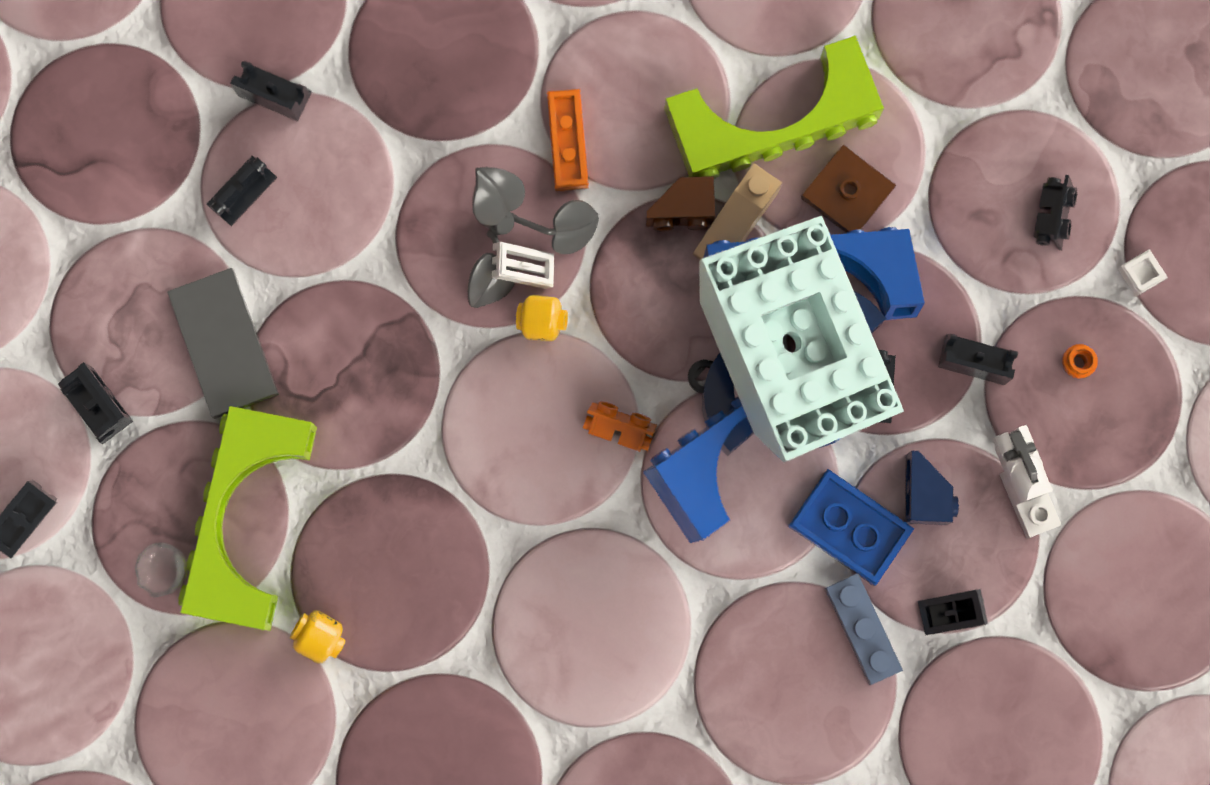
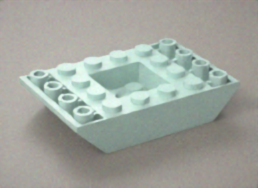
M822 215L699 261L700 305L754 434L782 462L904 412ZM784 335H789L794 339L796 344L794 352H789L784 348L782 342Z

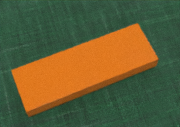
M580 89L548 91L547 100L555 191L589 189Z

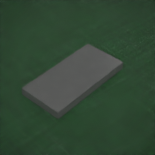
M232 267L167 291L213 419L228 414L230 406L245 408L279 395Z

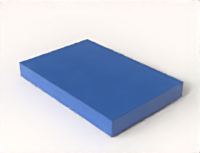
M829 469L825 471L788 525L789 528L854 573H858L861 578L873 586L878 584L915 529Z

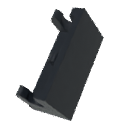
M243 61L241 63L243 68L241 78L234 75L230 82L236 94L241 98L298 121L312 91L307 89L306 86L295 84L255 67L247 61Z
M950 333L945 336L938 368L1005 385L1014 377L1015 369H1012V364L1018 356V351L994 347L957 337V335Z
M83 362L76 370L58 383L62 393L74 406L100 444H104L134 422L96 370Z
M34 480L27 481L0 514V551L10 559L14 557L57 503V498L42 490V486Z

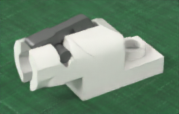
M1027 425L1010 432V434L1006 432L994 437L995 450L1004 470L999 475L1026 539L1061 526L1062 524L1048 494L1053 490Z

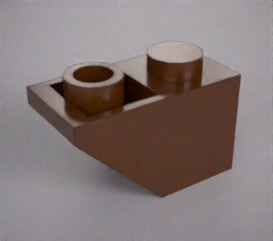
M714 176L680 177L649 208L646 213V227H653L655 231H670L674 229V226H687L689 230L707 229L708 225H712L715 220Z

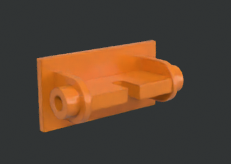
M600 401L598 404L592 402L587 413L594 415V417L587 415L583 425V429L589 430L588 434L612 441L614 432L617 430L621 432L618 441L619 445L641 452V449L649 450L652 438L646 435L653 436L657 427L656 424L651 423L649 417L639 413L628 415L619 412V408L616 405Z

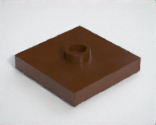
M842 145L802 194L801 199L847 233L852 230H862L895 189L896 184L845 145Z

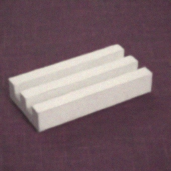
M504 242L493 244V251H497V256L492 257V264L496 265V270L492 271V278L544 289L553 287L554 254ZM506 254L545 262V267L507 259ZM506 267L545 275V278L506 270Z

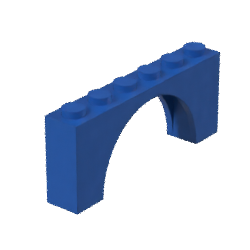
M887 227L872 232L852 230L846 234H830L844 270L855 276L868 288L878 303L881 313L887 318L886 320L916 318L925 301L909 229ZM759 237L748 239L745 242L731 243L727 240H719L712 244H707L703 258L753 241Z
M739 397L730 402L733 409L726 414L720 410L704 421L707 426L699 433L693 429L677 440L680 444L679 447L672 452L668 448L662 450L650 459L653 465L643 471L690 544L706 539L730 521L719 495L717 463L726 437L741 420L747 417ZM837 439V440H835V441H833V442H830V443H828V444H826V445H823V446H821L820 448H822V447H824V446H827V445H830V444H833V443H836V442H837L838 440H840V439Z

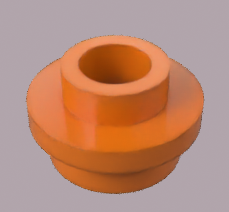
M1076 344L1065 351L1062 364L1064 370L1070 376L1082 379L1094 373L1098 365V359L1092 348L1084 344ZM1076 356L1083 359L1084 366L1082 368L1074 364Z

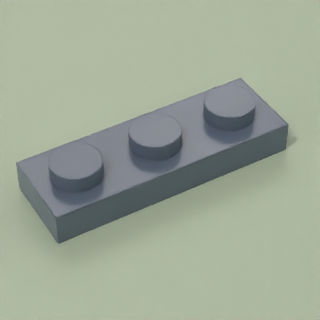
M857 573L826 587V593L868 684L873 685L903 671L859 574Z

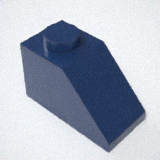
M910 451L906 454L904 521L907 524L948 525L953 523V517H957L959 511V500L957 496H953V486L920 451Z

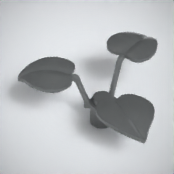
M476 168V184L472 199L473 214L478 222L489 229L487 236L492 240L493 244L500 242L497 237L498 235L507 234L513 229L514 222L546 235H553L552 249L560 254H572L579 251L593 237L599 217L598 213L587 202L582 200L566 202L555 213L553 218L554 228H546L510 212L520 207L524 201L525 187L520 178L500 168ZM493 253L483 254L471 270L467 291L468 302L471 307L478 308L501 300L512 290L515 282L492 278V271L496 270V265L492 264V257L496 256ZM506 267V270L517 272V269Z

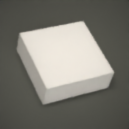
M1150 249L1117 268L1136 297L1168 278Z

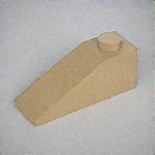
M754 163L731 194L693 252V255L700 260L703 259L707 244H712L719 240H727L731 243L744 242L777 196L782 182Z

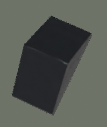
M981 589L918 601L925 636L988 624Z

